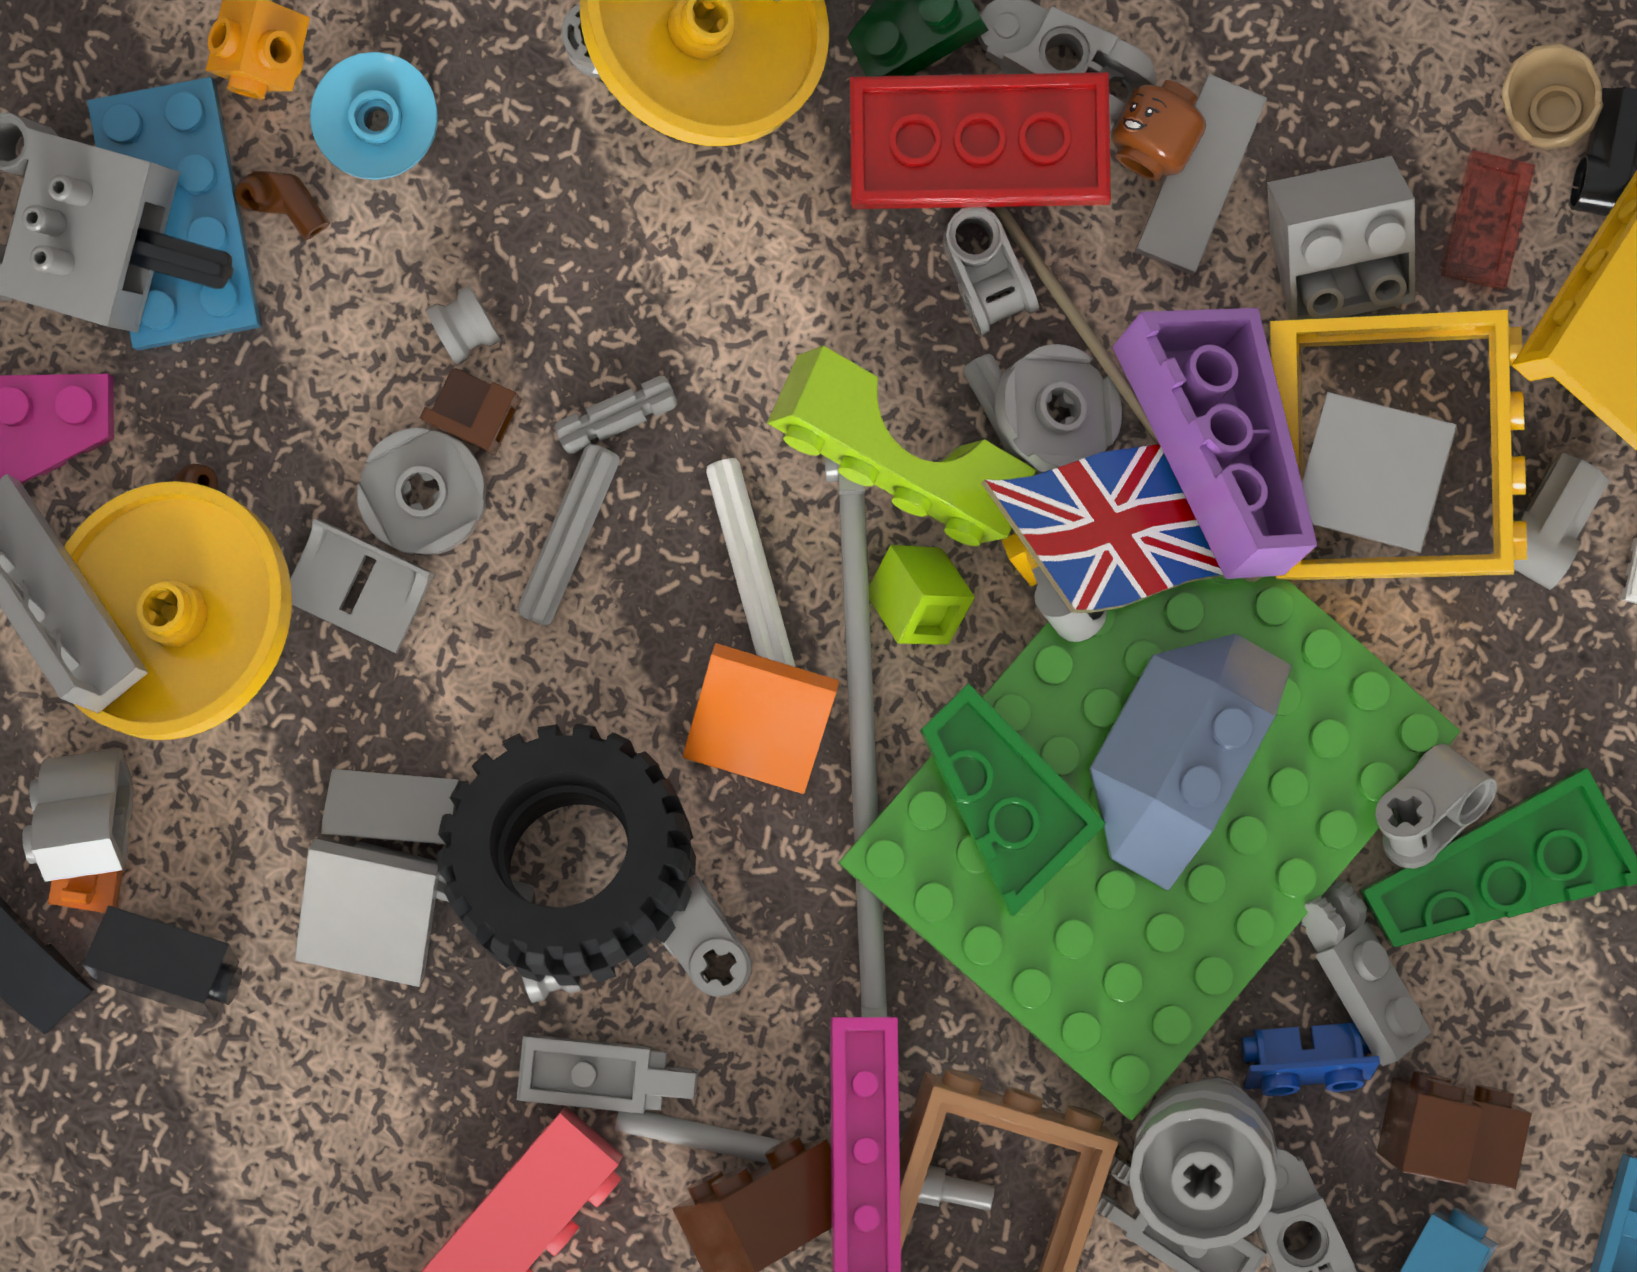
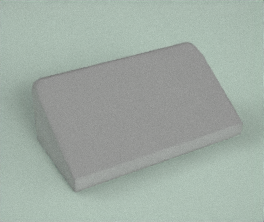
M332 769L322 818L321 834L445 844L438 835L442 815H455L457 808L449 797L460 779Z

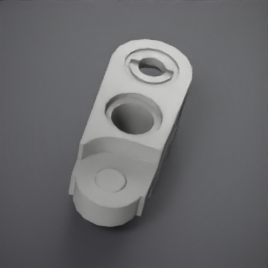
M994 0L981 12V17L989 31L980 35L978 41L986 52L985 57L1000 65V70L1007 74L1109 72V83L1115 81L1122 83L1128 92L1127 99L1124 102L1109 94L1110 131H1112L1116 120L1132 92L1137 87L1147 84L1156 86V73L1154 72L1151 59L1142 50L1118 39V36L1054 6L1048 10L1029 0ZM1062 45L1069 47L1075 52L1078 58V65L1066 71L1055 69L1048 63L1045 52L1054 46Z
M1276 1146L1277 1183L1273 1204L1256 1229L1262 1249L1267 1253L1265 1257L1270 1271L1357 1272L1323 1198L1319 1195L1303 1160L1299 1156L1295 1157L1284 1148ZM1294 1222H1310L1313 1233L1309 1243L1298 1250L1284 1248L1283 1238L1287 1228Z

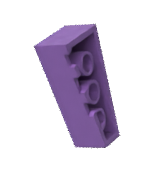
M1238 308L1140 312L1112 348L1225 579L1285 575L1317 546V541L1259 309Z

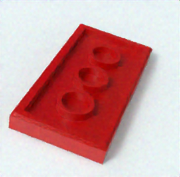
M1109 72L850 77L852 209L1110 204Z

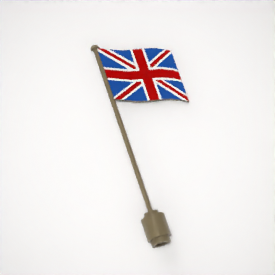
M990 207L1157 445L1100 452L1035 476L1008 480H984L981 484L1071 613H1093L1118 609L1188 582L1224 577L1132 386L1007 208ZM1251 577L1243 579L1248 582H1256L1259 581L1262 577Z

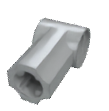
M1560 453L1556 456L1526 510H1520L1513 518V521L1527 522V560H1514V570L1549 590L1560 582L1571 566L1580 547V541L1576 539L1610 481L1609 478L1603 475L1600 469L1583 459L1575 458L1565 453Z

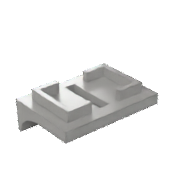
M314 518L307 544L290 578L292 605L387 650L398 653L435 573L334 525ZM369 556L376 559V562L352 613L349 614L341 609L366 557Z

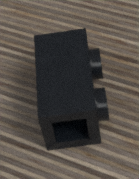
M109 905L83 963V966L97 983L212 1020H216L222 1003L231 1004L237 994L242 978V968L238 967L239 960L230 944Z

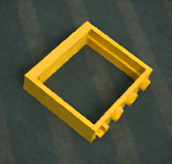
M1508 310L1270 321L1271 361L1301 481H1303L1301 347L1489 339L1494 554L1306 560L1304 557L1285 575L1275 576L1276 579L1296 581L1514 575V560H1527V522L1513 521V495H1526L1525 456H1512L1511 430H1524L1523 391H1510V366H1512V363L1522 349V326L1509 327Z

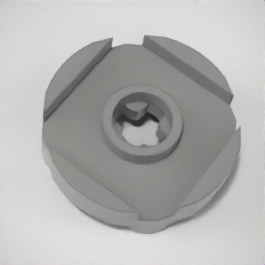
M1061 344L1038 347L1007 368L1002 374L997 387L995 416L1000 433L1004 437L1003 447L1005 452L1042 472L1100 452H1105L1107 447L1111 446L1117 438L1122 423V405L1117 387L1108 375L1103 378L1099 371L1089 364L1094 359L1084 351ZM1052 395L1058 396L1061 407L1070 409L1071 417L1065 418L1061 423L1055 421L1047 410L1046 404L1051 402Z
M409 428L398 431L379 442L371 450L365 461L366 466L361 473V483H358L357 502L361 516L369 530L380 541L405 554L433 556L456 548L470 537L486 512L487 484L479 461L465 444L441 431H432L424 428ZM421 475L426 482L434 480L438 482L439 491L433 495L435 504L428 509H425L420 503L409 505L406 500V495L413 491V485L410 480L415 476Z

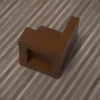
M454 368L450 371L432 410L424 407L419 419L427 425L495 456L522 399L516 392L493 381L490 384L460 369Z

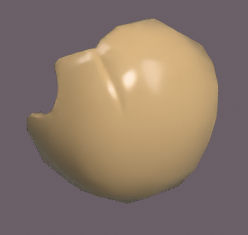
M1562 43L1534 46L1513 62L1502 87L1505 113L1514 132L1521 140L1528 141L1531 146L1545 150L1568 147L1575 144L1594 129L1603 107L1602 86L1591 59L1585 53Z

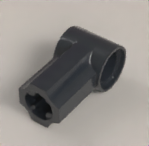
M1628 87L1602 89L1603 107L1594 129L1590 132L1587 153L1581 157L1574 174L1572 186L1578 187V189L1572 188L1571 210L1608 216L1637 171V89Z

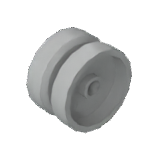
M1205 1080L1176 1085L1154 1099L1138 1122L1129 1173L1134 1203L1150 1227L1176 1244L1199 1249L1233 1245L1255 1231L1272 1208L1277 1183V1147L1272 1124L1256 1101L1230 1085Z

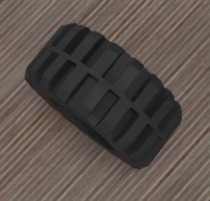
M557 724L541 726L537 730L539 736L537 739L524 742L522 736L518 733L502 741L507 749L505 753L494 760L487 753L483 754L472 765V768L478 775L470 785L464 781L458 782L449 797L457 808L455 815L445 814L441 818L438 835L445 843L446 849H442L437 853L438 872L447 882L444 893L451 908L461 919L462 924L476 942L480 943L487 953L505 968L513 966L522 977L541 982L545 976H552L559 986H579L580 975L592 974L597 982L616 977L613 966L629 959L633 967L642 963L650 957L645 947L655 937L665 943L676 927L671 917L675 910H686L692 894L687 881L688 877L695 875L696 855L691 846V839L694 837L688 818L670 779L666 780L659 764L646 751L637 754L629 739L614 732L609 734L606 740L601 739L595 726L576 724L573 727L572 735H563ZM569 805L596 806L613 813L624 827L628 845L625 858L618 873L601 892L584 902L566 907L539 906L528 902L519 894L510 876L511 860L519 839L533 822L552 810Z

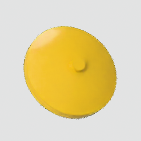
M580 0V20L586 48L593 65L610 92L626 109L648 126L665 135L692 144L731 146L750 142L771 133L794 115L811 96L821 78L828 55L829 21L824 0Z
M177 481L154 483L129 490L102 505L76 529L66 542L65 549L148 671L144 677L99 713L74 704L86 716L101 725L126 735L152 740L178 739L204 732L232 717L258 693L268 680L280 658L289 631L292 612L291 581L288 567L278 542L268 527L247 507L224 493L207 486Z

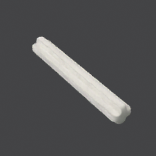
M727 458L713 462L707 466L706 473L756 655L796 667L740 463L736 458Z

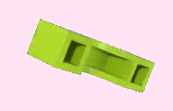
M824 345L797 355L767 421V424L785 433L783 440L789 446L808 455L818 456L822 454L839 464L838 472L843 477L863 486H878L893 495L891 501L896 507L920 517L929 515L946 525L944 532L960 543L969 546H979L980 543L1008 538L1012 527L981 483L984 480H1008L1034 476L1036 469L985 439L955 447L939 462L918 458L903 449L888 432L878 405L877 376Z

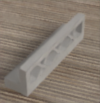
M5 474L0 479V608L60 699L99 713L144 677L148 671L20 480Z

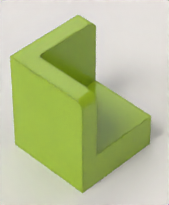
M890 545L869 585V600L897 644L949 645L975 598L945 551L939 547Z

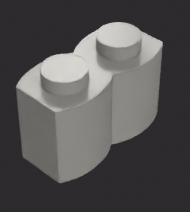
M121 748L44 759L40 767L38 779L31 780L29 794L33 818L31 825L24 826L22 835L27 861L30 864L37 863L45 882L123 870L128 854V823L133 809V783Z

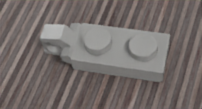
M525 1034L522 1041L517 1100L644 1114L646 1110H661L663 1096L695 1099L699 1069L666 1066L667 1051L652 1050L651 1046Z

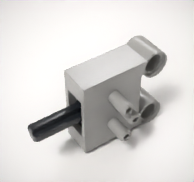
M0 112V171L24 177L7 245L0 244V301L8 302L15 299L103 326L138 333L154 272L216 290L224 288L228 279L232 278L234 268L232 267V256L229 253L164 234L180 171L62 138L51 127L43 123L12 113ZM23 136L24 146L17 157L16 145L19 138Z

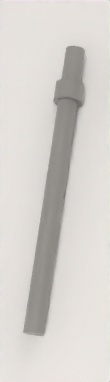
M618 1111L615 1131L763 1163H769L764 1153L784 1141L645 1111L644 1114ZM929 1165L918 1203L939 1207L940 1201L987 1211L991 1210L995 1191L994 1185L945 1175L946 1168Z

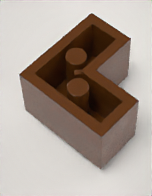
M1413 1071L1411 1082L1392 1078L1377 1148L1379 1155L1405 1173L1467 1186L1469 1179L1516 1190L1532 1113L1513 1104L1514 1093L1493 1087L1476 1085L1473 1096L1465 1094V1087L1452 1084L1451 1079L1420 1071Z
M795 1136L766 1151L764 1154L769 1163L752 1173L749 1172L747 1166L738 1168L726 1175L722 1171H717L696 1181L687 1188L691 1198L672 1209L703 1272H760L832 1228L831 1147L827 1139L802 1143L800 1137Z

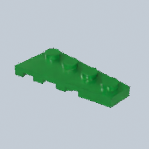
M1579 768L1457 835L1427 865L1414 869L1399 867L1359 889L1389 946L1395 948L1472 928L1477 924L1503 917L1510 918L1533 912L1534 909L1564 901H1575L1594 896L1606 890L1636 885L1637 856L1588 768Z

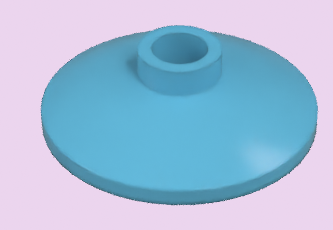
M367 52L342 60L324 75L312 98L310 123L318 147L334 166L354 177L381 180L406 172L425 156L436 135L438 108L429 83L412 64L391 54ZM376 110L385 111L389 116L387 126L381 131H372L367 128L366 124L369 114Z

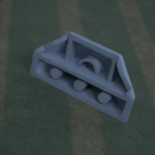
M1238 634L1154 654L1150 657L1089 767L1099 814L1106 823L1103 828L1107 838L1106 844L1110 859L1166 891L1172 887L1213 832L1271 726L1292 665Z

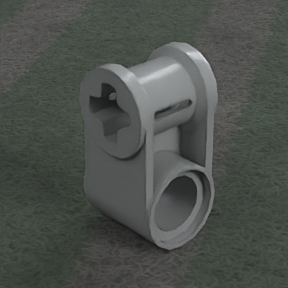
M966 207L954 214L944 231L942 245L945 256L958 282L962 301L978 334L982 336L989 333L991 324L1022 310L1027 311L1029 314L1038 311V300L1029 277L1021 262L1016 258L1002 224L995 213L985 207ZM968 223L978 224L983 227L989 237L988 249L976 255L968 254L961 250L955 237L957 228ZM1006 291L1011 292L1010 294L1001 297L995 301H992L990 303L986 302V300L995 297L1001 293H1004Z
M1441 743L1432 747L1422 756L1416 766L1396 786L1384 794L1377 803L1375 815L1378 827L1384 833L1382 842L1386 856L1392 863L1403 868L1414 869L1425 866L1433 861L1437 854L1466 826L1474 823L1488 809L1497 792V782L1495 779L1447 744Z
M695 874L688 877L687 884L692 894L686 910H675L671 919L676 928L665 943L662 942V944L677 958L693 983L703 993L713 997L727 996L741 990L748 982L752 972V961L748 951L727 923V918L722 909ZM712 951H715L719 956L732 954L735 957L736 963L730 968V973L734 979L730 984L723 978L715 980L708 978L706 971L713 965L708 955Z

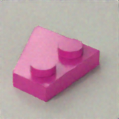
M110 374L0 375V479L5 474H8L20 480L23 484L38 475L44 476L65 465L67 460L83 452L88 453L114 439V376Z

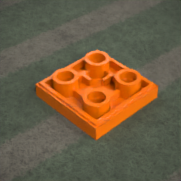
M715 643L682 758L804 794L840 680Z

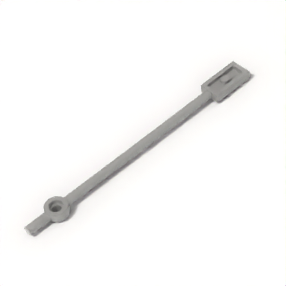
M825 457L826 482H839L855 843L879 815L865 486L843 477L838 472L839 464ZM856 880L861 1017H887L883 906L878 898Z

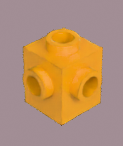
M222 0L218 19L213 24L208 36V49L210 52L205 71L229 80L227 85L229 91L253 99H265L266 91H293L295 79L299 76L304 63L303 46L310 17L269 0Z

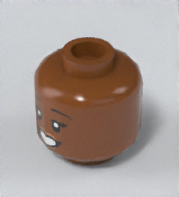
M1165 80L1162 87L1148 84L1137 87L1132 92L1111 131L1112 142L1118 149L1115 154L1116 159L1130 171L1153 181H1159L1162 175L1171 176L1181 173L1206 129V120L1195 107L1198 97L1187 87L1171 80Z

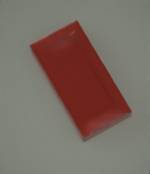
M1475 150L1469 154L1441 276L1499 290L1507 287L1535 168L1534 164Z

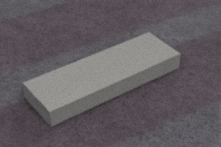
M1208 74L1198 96V101L1195 104V107L1206 120L1204 135L1184 170L1177 175H1166L1135 249L1136 253L1193 276L1195 274L1267 97Z

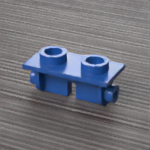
M1354 1022L1311 1026L1310 1034L1313 1049L1302 1050L1299 1027L1253 1030V1036L1241 1037L1243 1062H1255V1065L1249 1066L1244 1080V1090L1261 1088V1092L1265 1096L1294 1094L1300 1090V1085L1325 1084L1326 1090L1333 1092L1355 1090L1364 1086V1081L1372 1079L1380 1059L1379 1056H1363V1054L1372 1052Z

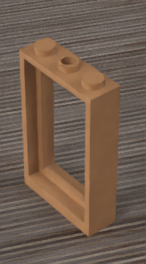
M946 1069L943 1077L925 1072L899 1150L901 1251L946 1113L948 1112L1078 1152L1038 1271L1076 1272L1118 1145V1140L1106 1126H1103L1104 1118L1087 1109L1071 1105L1067 1106L1065 1114L1042 1107L1044 1100L1041 1097L1018 1088L1007 1087L1004 1095L981 1089L983 1082L981 1079L959 1070Z

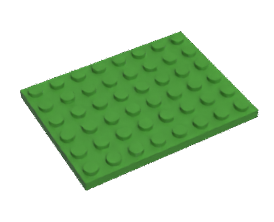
M1275 576L1262 577L1256 582H1248L1243 578L1225 579V577L1179 585L1122 608L1107 610L1105 623L1099 632L1091 638L1080 642L1068 641L1062 638L1047 621L982 696L1100 817L1089 767L1152 655L1238 634L1292 665L1276 716L1213 832L1169 890H1164L1110 859L1106 844L1107 838L1104 828H1102L1015 916H1010L932 755L838 861V864L1127 1119L1132 1121L1306 916L1308 911L1305 908V902H1311L1318 896L1321 898L1379 829L1375 812L1377 803L1382 796L1396 786L1416 766L1428 750L1441 743L1449 746L1461 732L1459 728L1289 580H1278Z

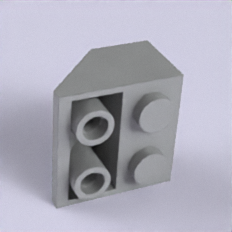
M1392 156L1267 182L1269 230L1289 320L1342 318L1415 302V198Z

